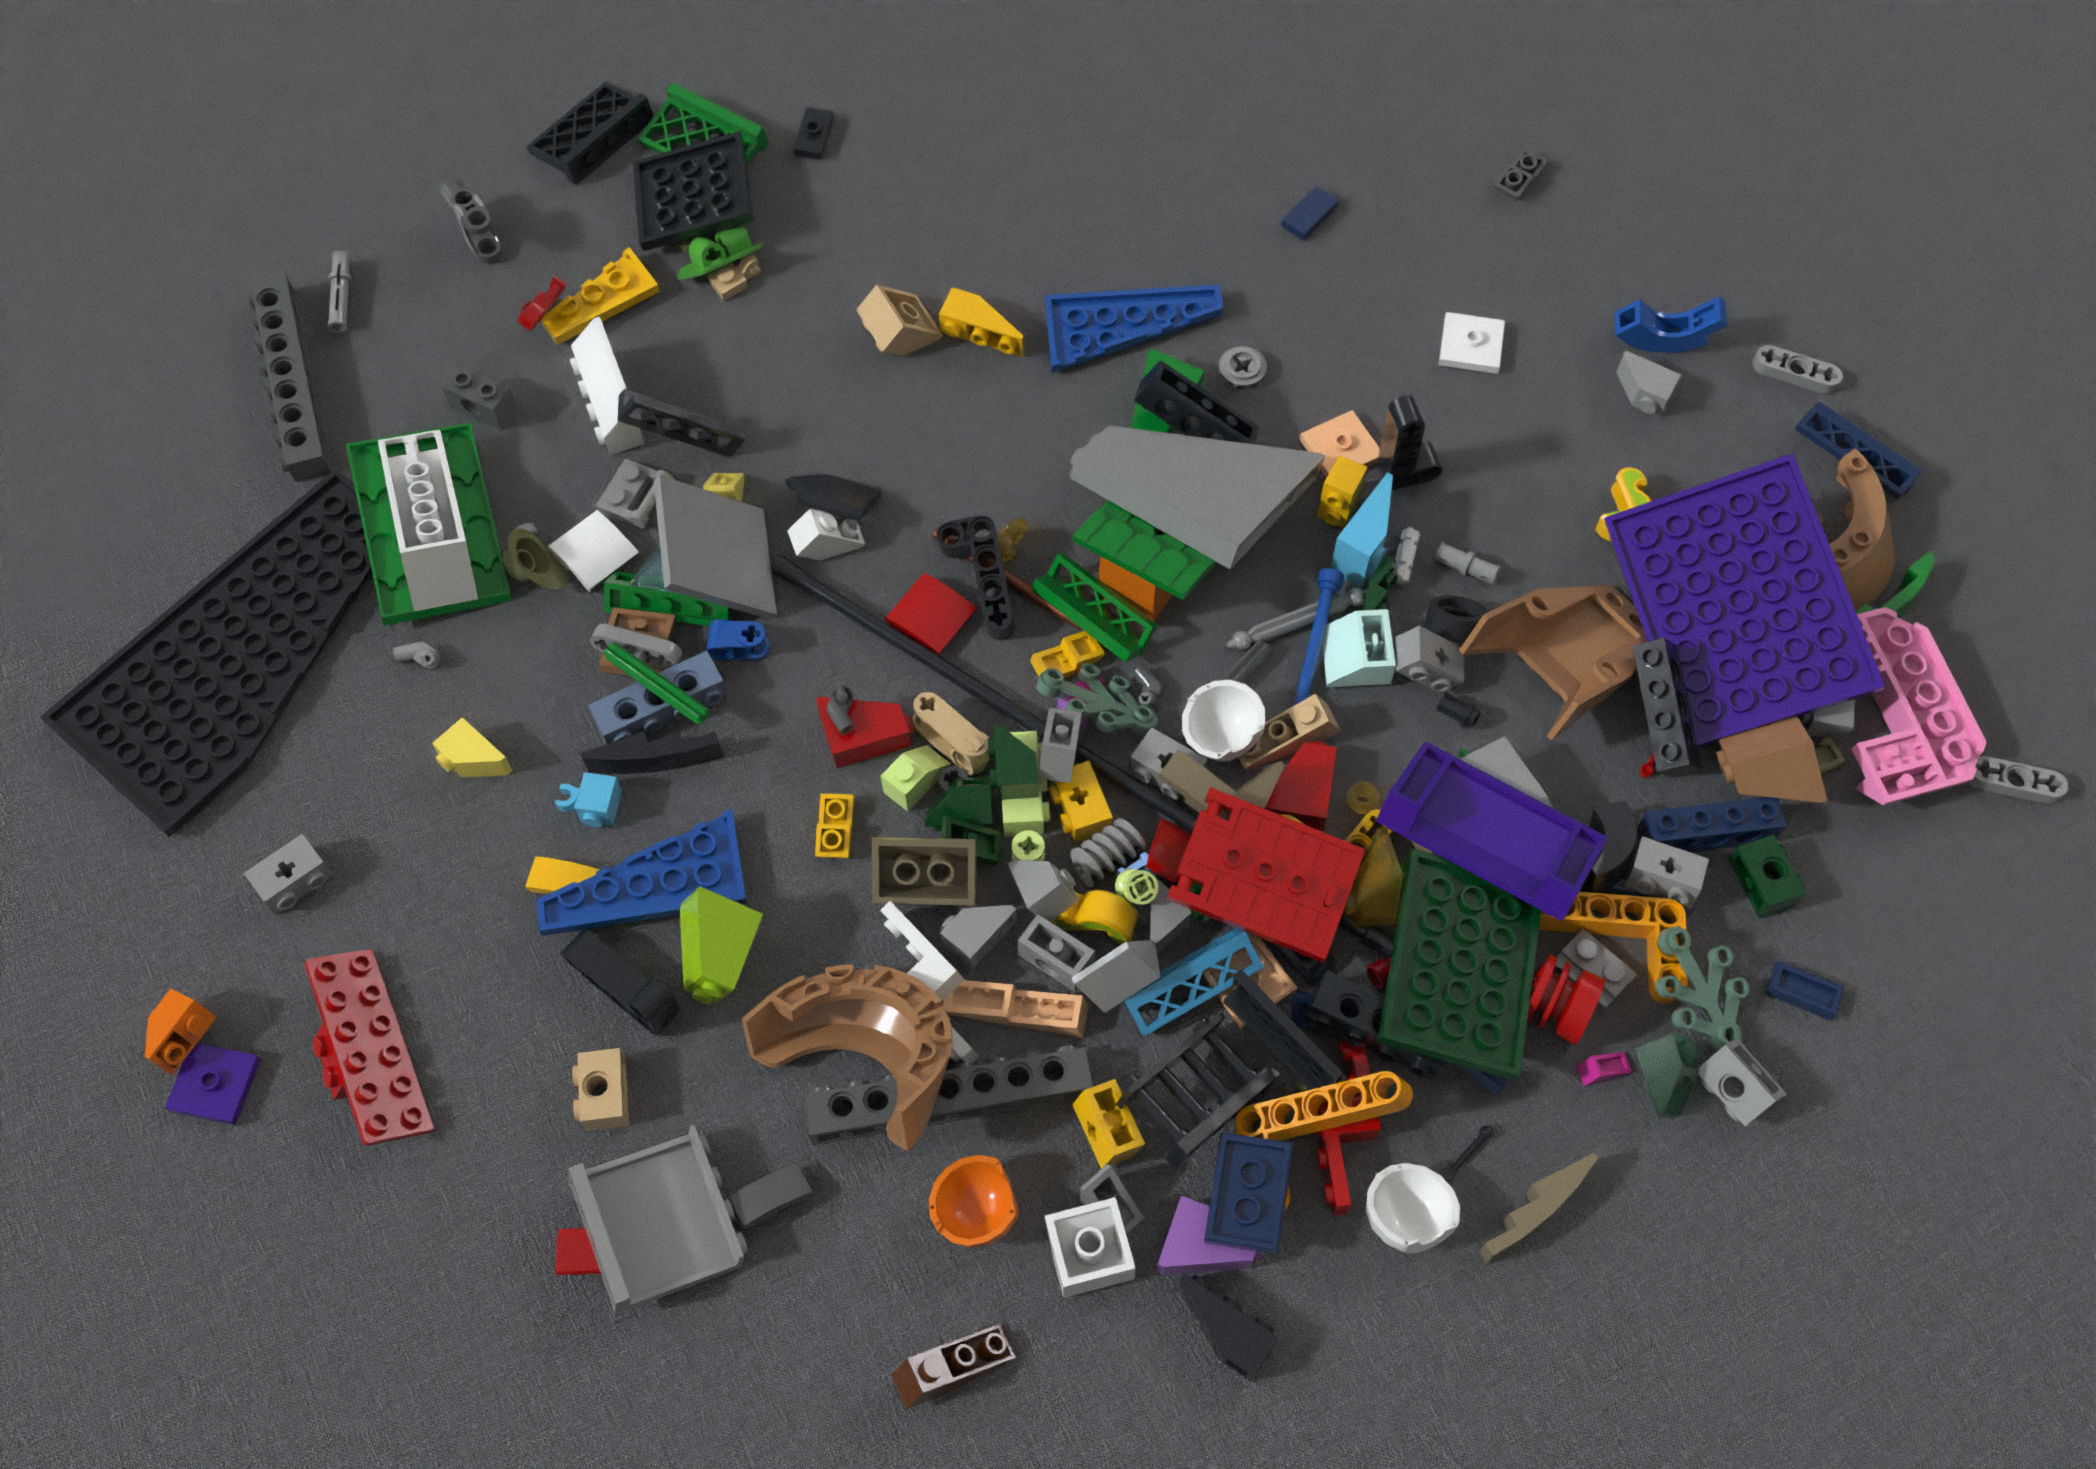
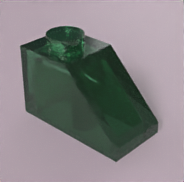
M1671 1033L1635 1048L1657 1115L1676 1118L1683 1111L1700 1069L1696 1061L1698 1052L1693 1042L1687 1036Z

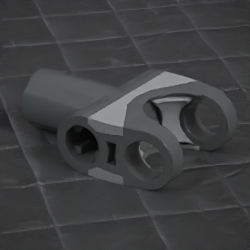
M450 179L444 182L439 190L440 196L459 222L464 238L471 250L481 262L489 263L499 259L503 250L492 229L493 222L481 199L473 189L465 187L461 180ZM487 248H496L495 251L490 254L482 253Z

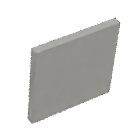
M659 475L654 480L664 589L767 619H772L776 616L777 611L764 509Z

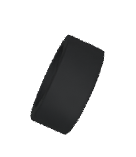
M1452 595L1434 597L1429 602L1425 628L1451 642L1464 643L1481 617L1489 611L1484 605L1465 597Z

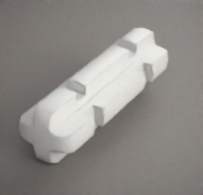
M1412 527L1403 530L1395 558L1397 564L1396 573L1398 574L1396 583L1398 585L1409 582L1410 569L1413 567L1420 533Z

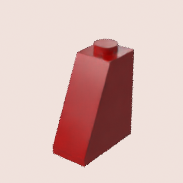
M830 697L816 698L819 716L836 768L911 746L910 734L915 733L910 714L903 715L900 704L852 700L847 714L855 727L850 733L841 735L827 713Z
M1318 741L1312 743L1304 742L1281 773L1264 809L1279 815H1292L1304 825L1323 832L1328 813L1337 747H1332Z

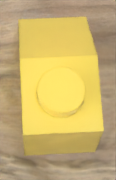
M464 718L459 719L432 743L438 753L435 757L437 762L447 772L453 769L461 777L505 776L513 771L506 757Z

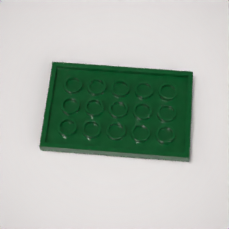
M1413 848L1408 856L1378 1042L1515 1081L1518 1079L1521 1073L1541 910L1441 856Z

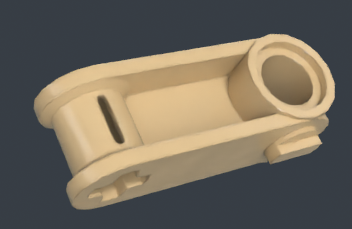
M924 692L917 695L913 703L915 714L912 719L915 730L952 761L955 766L965 770L968 776L982 772L986 768V764L993 759L989 758V737L975 728L935 693Z

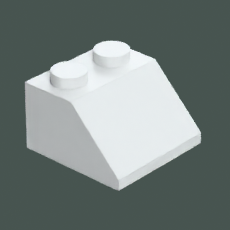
M1116 1197L1045 1215L1053 1260L1063 1298L1134 1280L1136 1268Z

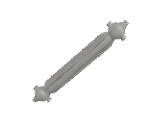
M1352 588L1348 590L1347 595H1334L1328 617L1344 612L1350 605H1363L1367 590ZM1318 602L1255 625L1248 632L1238 631L1234 634L1233 639L1227 643V647L1245 650L1250 647L1251 643H1256L1259 640L1265 642L1314 623Z

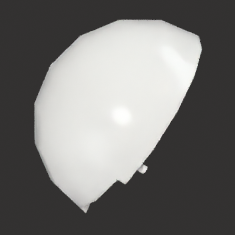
M1233 680L1213 681L1199 687L1187 699L1188 702L1182 714V732L1187 743L1203 757L1218 762L1230 761L1246 753L1259 741L1265 730V708L1259 695L1246 684Z
M1410 1163L1388 1166L1376 1174L1368 1188L1366 1213L1371 1228L1384 1243L1403 1253H1418L1436 1246L1450 1236L1460 1222V1204L1454 1189L1441 1175L1425 1166Z

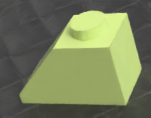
M928 745L904 752L881 775L883 793L908 812L939 780L940 773L945 768L950 767L951 763Z

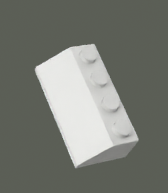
M600 316L596 317L571 345L575 357L569 360L575 376H582L583 380L578 381V385L583 399L589 397L591 403L586 404V408L591 422L598 421L599 426L594 428L600 445L606 444L609 454L612 455L643 445L644 440L640 428L617 421L618 397L626 389L601 318Z

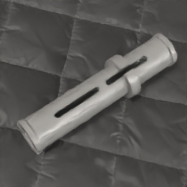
M335 251L332 253V272L328 275V283L331 286L328 330L338 334L347 331L349 288L352 286V276L350 275L351 255L345 251Z

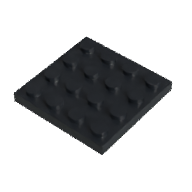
M740 131L633 161L639 244L643 251L753 221L745 145Z

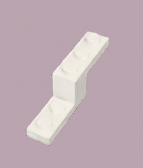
M889 901L880 910L888 918L884 925L897 939L903 934L910 941L906 948L919 961L907 974L925 983L943 1001L965 979L895 905ZM951 1026L952 1049L950 1057L955 1062L962 1058L966 1063H973L980 1056Z

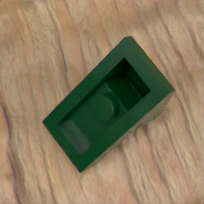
M947 815L942 817L943 839H975L977 862L992 867L1001 863L1000 831Z

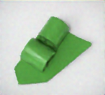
M736 225L715 235V242L706 237H697L689 246V255L692 263L680 268L677 275L678 280L707 274L763 248V243L752 246L750 237L742 225Z

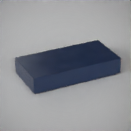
M1315 186L1281 220V227L1304 241L1338 207L1339 199Z
M1777 961L1774 964L1765 994L1833 1021L1836 1018L1845 987Z

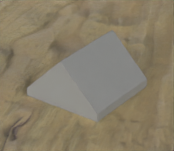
M1153 940L1125 942L1071 979L1074 985L1106 1013L1160 978L1156 945Z

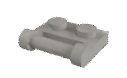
M624 459L595 505L596 509L603 515L644 529L649 522L648 516L656 504L654 480L659 475L671 479L674 478L665 470L657 471ZM652 483V487L639 508L633 510L648 484Z

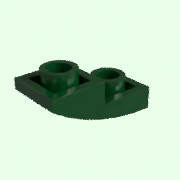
M1387 554L1379 563L1369 583L1364 610L1388 609L1389 611L1390 609L1387 590L1394 586L1398 579V574L1396 573V560Z

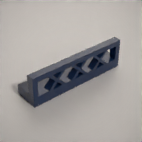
M1819 401L1795 428L1800 434L1839 460L1856 448L1874 469L1883 490L1896 499H1899L1903 494H1907L1922 473L1921 469Z

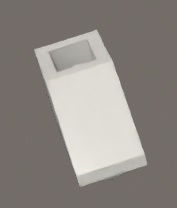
M809 509L788 530L796 556L819 561L862 548L865 545L860 526L856 520Z

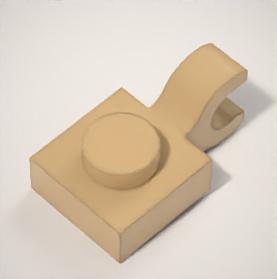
M750 253L741 259L738 266L731 262L708 274V281L722 300L725 301L748 288L747 279L761 273V269L757 266L759 262L753 253Z

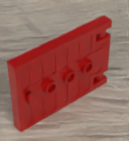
M1210 787L1204 800L1209 805L1206 812L1201 810L1175 874V876L1180 878L1177 886H1171L1166 900L1317 961H1325L1366 849ZM1221 809L1230 812L1228 820L1219 817ZM1193 883L1202 887L1199 895L1190 892Z

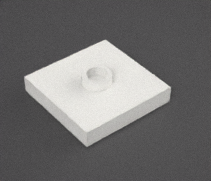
M1446 312L1438 365L1498 374L1505 320Z

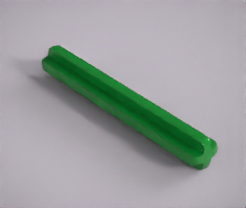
M610 643L604 650L605 658L694 723L701 725L709 717L710 713L707 707L619 644Z

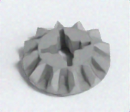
M1239 346L1231 348L1222 355L1219 361V374H1222L1225 383L1231 382L1235 388L1238 385L1245 386L1247 389L1252 384L1259 385L1261 379L1266 375L1267 364L1265 358L1259 351L1250 347ZM1238 365L1242 368L1248 366V371L1241 370L1238 372L1237 367Z

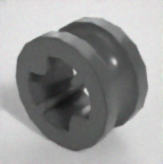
M958 766L945 768L939 775L941 793L943 794L949 788L947 780L951 782L953 777L968 778L966 771Z

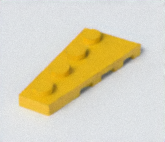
M630 247L622 252L623 257L615 263L611 261L602 268L603 273L593 281L588 279L582 284L581 291L575 296L566 297L541 319L544 328L557 345L582 333L594 318L600 316L603 322L660 292L658 284Z

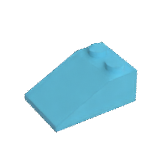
M1388 472L1336 540L1330 569L1340 571L1344 574L1346 581L1360 589L1365 586L1368 580L1371 581L1376 568L1387 551L1384 548V543L1387 535L1393 475Z

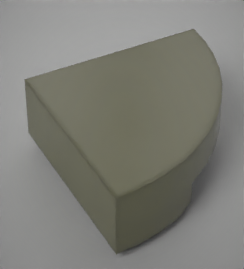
M1831 736L1824 738L1815 748L1821 776L1839 770L1846 765V760Z

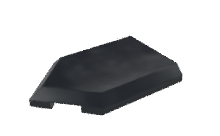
M828 474L793 476L785 479L787 487L790 490L796 491L797 499L803 505L856 521H860L882 496V492L879 489Z

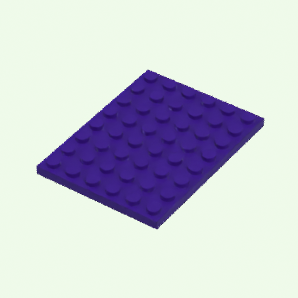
M1793 453L1604 517L1647 642L1666 638L1678 647L1698 748L1717 743L1718 739L1789 718L1800 717L1885 690L1881 674Z

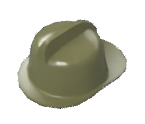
M515 529L510 532L507 538V548L501 553L500 557L503 560L506 571L513 579L519 582L537 583L551 591H561L567 587L569 582L568 571L534 534L525 529Z

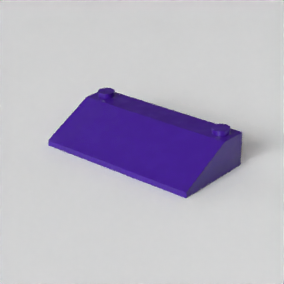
M1426 741L1389 791L1376 820L1389 830L1403 835L1560 921H1563L1608 839L1607 836Z

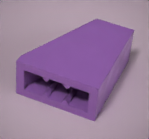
M1181 1196L1157 1264L1156 1273L1160 1275L1251 1269L1254 1258L1261 1260L1263 1252L1205 1243L1204 1238L1209 1206Z

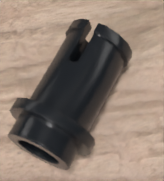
M1447 692L1437 706L1438 712H1442L1457 720L1463 728L1466 726L1473 728L1481 714V711L1476 709L1477 705L1472 704L1470 706Z

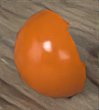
M984 1155L964 1157L946 1167L934 1182L928 1200L930 1219L937 1232L955 1245L972 1249L992 1245L1006 1236L1017 1220L1019 1213L1015 1194L1000 1160Z

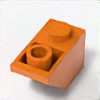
M170 989L148 1017L145 1058L172 1076L217 1017L195 1000Z

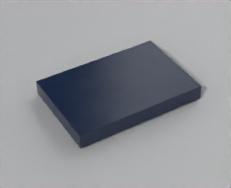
M1221 1132L1205 1231V1243L1278 1255L1293 1143Z

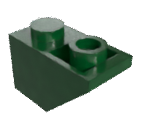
M994 725V738H988L989 758H996V768H990L991 788H998V800L1039 797L1036 753L1001 725Z
M990 777L957 778L926 811L925 827H933V830L942 831V817L945 815L986 827V824H992Z

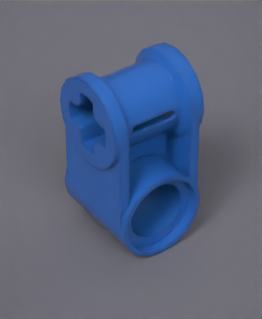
M716 619L710 623L706 651H708L711 658L722 661L731 659L758 661L769 654L771 649L770 642L766 637L763 625L759 622Z

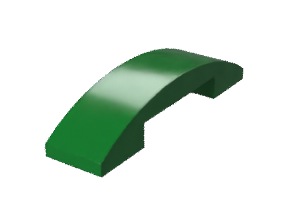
M1929 551L1908 568L1900 584L1903 590L1881 608L1887 607L1897 612L1896 617L1901 618L1909 610L1931 572L1934 561L1933 553ZM1866 603L1856 611V614L1874 609Z

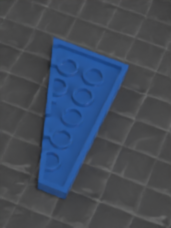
M1220 284L1045 295L1051 374L1221 316L1223 313Z
M732 808L721 813V817L708 823L703 821L693 826L694 829L678 837L671 836L626 857L624 862L612 868L607 866L596 871V875L582 882H573L537 899L541 936L578 931L583 928L590 929L680 915L682 902L699 886L739 904H747Z

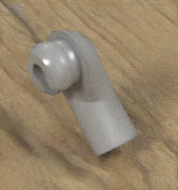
M423 641L393 648L397 663L415 660L425 668H434L440 661L438 651Z

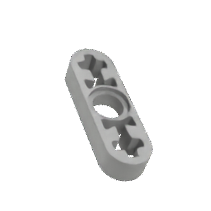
M1772 345L1760 347L1752 362L1755 371L1761 375L1821 394L1835 392L1843 378L1842 371L1833 364ZM1766 358L1771 359L1770 363L1766 362ZM1798 365L1804 369L1805 373L1796 374L1790 369V366Z
M608 624L597 625L590 638L591 645L601 653H604V650L610 643H617L648 666L663 670L678 664L682 657V650L671 641Z
M1979 756L1975 767L1977 769L1982 768L1983 773L1988 776L1986 778L1982 777L1981 771L1976 770L1973 780L1968 782L1977 789L2045 804L2056 803L2068 791L2066 778L2057 771L1989 756ZM2015 773L2021 776L2024 786L2018 787L2013 785L2008 779V774ZM2046 782L2050 783V787H2051L2052 789H2054L2055 791H2054V792L2049 791V786L2044 785V784H2045Z

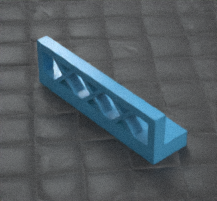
M1234 928L1159 971L1160 978L1123 1001L1124 1006L1130 1011L1143 1036L1233 985V975L1226 978L1227 972L1236 974L1239 971L1229 968L1232 954L1240 949L1245 948L1252 961V964L1242 969L1248 976L1264 968L1244 930ZM1224 959L1223 966L1216 964ZM1209 967L1221 970L1216 985L1212 987L1199 985L1202 971ZM1195 976L1193 983L1186 981L1191 977ZM1179 984L1191 987L1188 1001L1181 1005L1169 1002L1172 988ZM1197 989L1203 990L1202 993L1196 995ZM1164 994L1163 1000L1157 999L1158 996ZM1148 1002L1161 1004L1158 1018L1145 1024L1137 1008ZM1167 1006L1174 1008L1166 1013Z

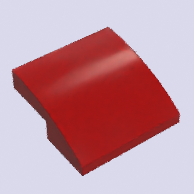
M923 573L887 615L885 620L894 628L910 638L912 636L920 644L939 654L977 608L944 583Z

